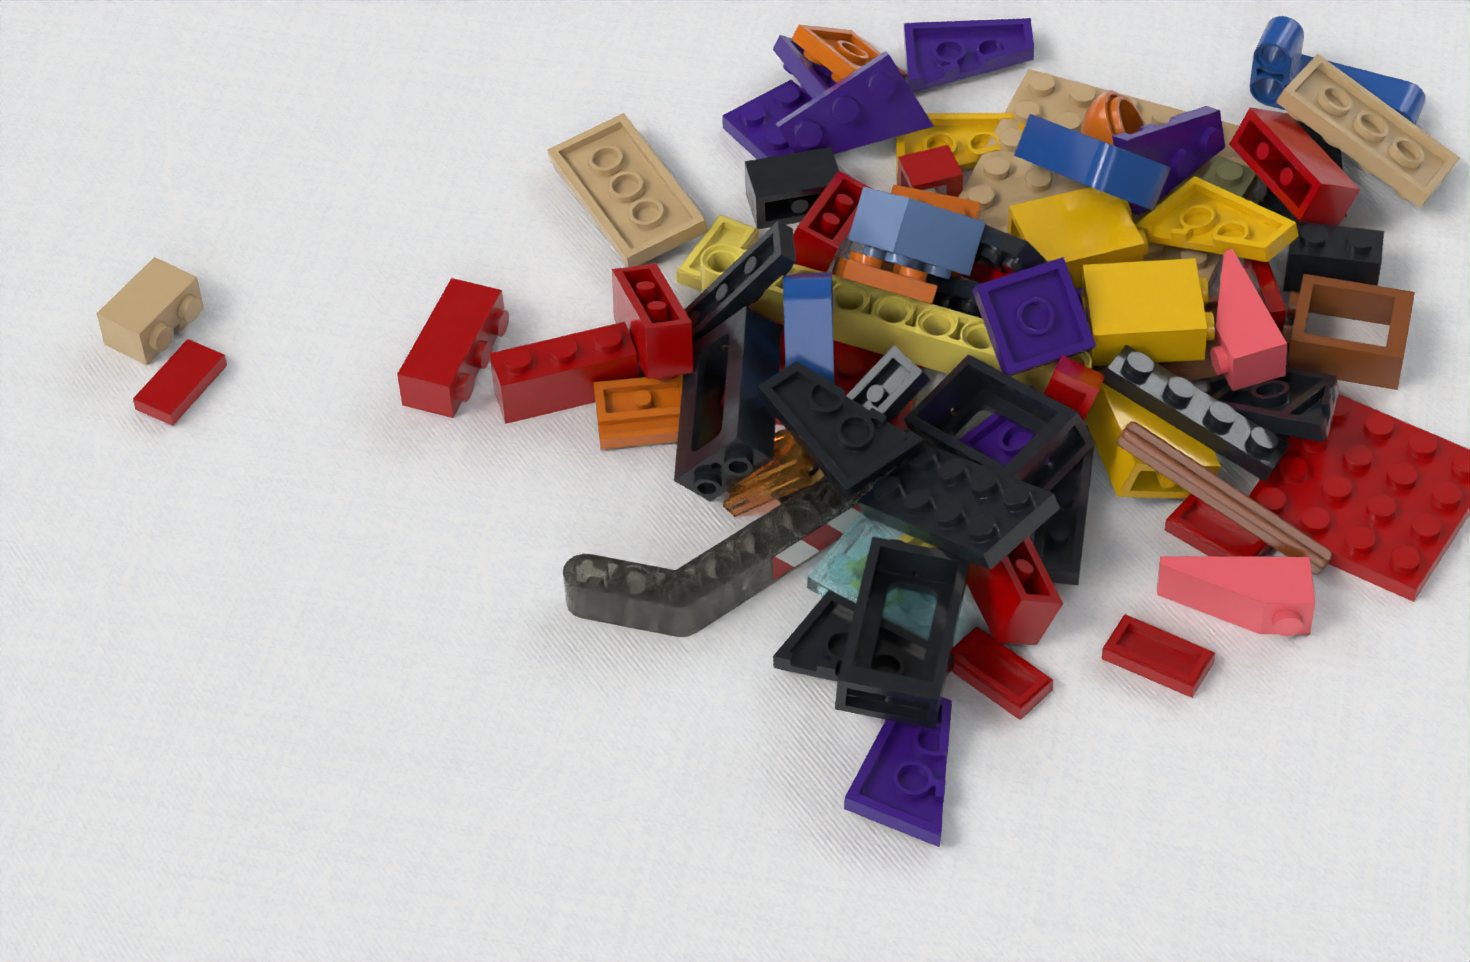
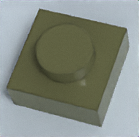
M1217 156L1202 180L1247 199L1257 184L1258 176L1248 166Z

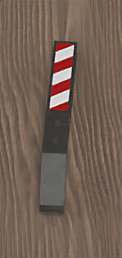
M910 430L924 439L923 445L925 443L930 445L928 438L919 431ZM900 464L847 499L839 493L825 476L676 570L594 554L573 556L563 567L565 600L568 611L582 619L675 637L691 636L872 522V519L863 515L857 501L868 493L877 481L888 476Z

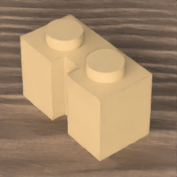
M154 257L96 314L104 345L148 365L160 352L169 347L174 335L173 329L176 328L182 331L189 323L197 319L204 306L196 276Z

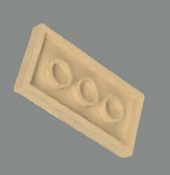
M1319 54L1291 81L1276 100V103L1286 109L1292 118L1305 123L1320 134L1326 143L1342 150L1357 161L1364 171L1379 177L1394 188L1401 198L1413 202L1419 208L1422 207L1460 159L1455 153Z
M624 113L547 150L550 163L627 267L639 266L708 232L706 219Z

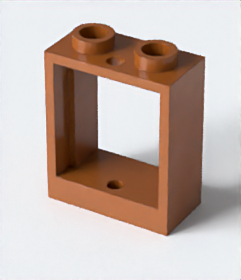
M1304 274L1300 292L1291 291L1286 318L1294 319V324H1284L1282 333L1287 342L1288 359L1286 367L1336 375L1337 380L1398 390L1415 292ZM1310 312L1389 325L1386 347L1306 334L1308 314Z

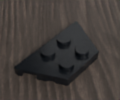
M1286 367V376L1232 391L1225 376L1222 374L1206 380L1207 391H1205L1206 394L1219 402L1228 404L1237 413L1260 427L1269 429L1275 435H1289L1324 442L1328 438L1339 395L1336 375Z

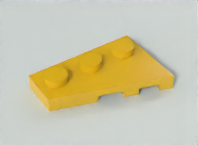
M926 113L934 127L895 137L897 185L899 156L944 145H949L962 171L975 168L982 154L1002 150L998 144L999 137L994 134V131L1001 119H1015L1014 113ZM1018 122V129L1023 132L1025 124ZM993 137L997 144L986 147L990 138Z
M1196 176L1158 205L1154 211L1152 210L1135 224L1137 229H1143L1147 241L1151 243L1224 255V251L1233 249L1237 257L1263 262L1270 261L1298 237L1296 222Z

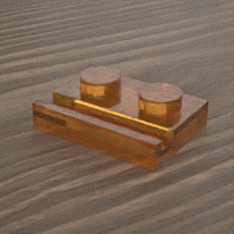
M787 429L776 432L773 460L727 490L729 499L724 501L723 507L734 517H737L810 485L812 478L807 473L808 469L813 468V460Z

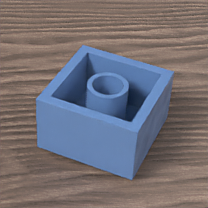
M863 187L848 240L863 244L862 254L950 280L952 271L970 276L986 222L911 198Z

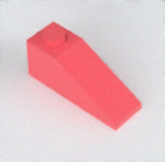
M1230 249L1224 251L1215 325V347L1210 348V358L1216 374H1223L1232 391L1286 376L1287 342L1234 250Z
M1160 556L1157 579L1158 596L1258 634H1278L1281 636L1310 635L1315 608L1310 557Z

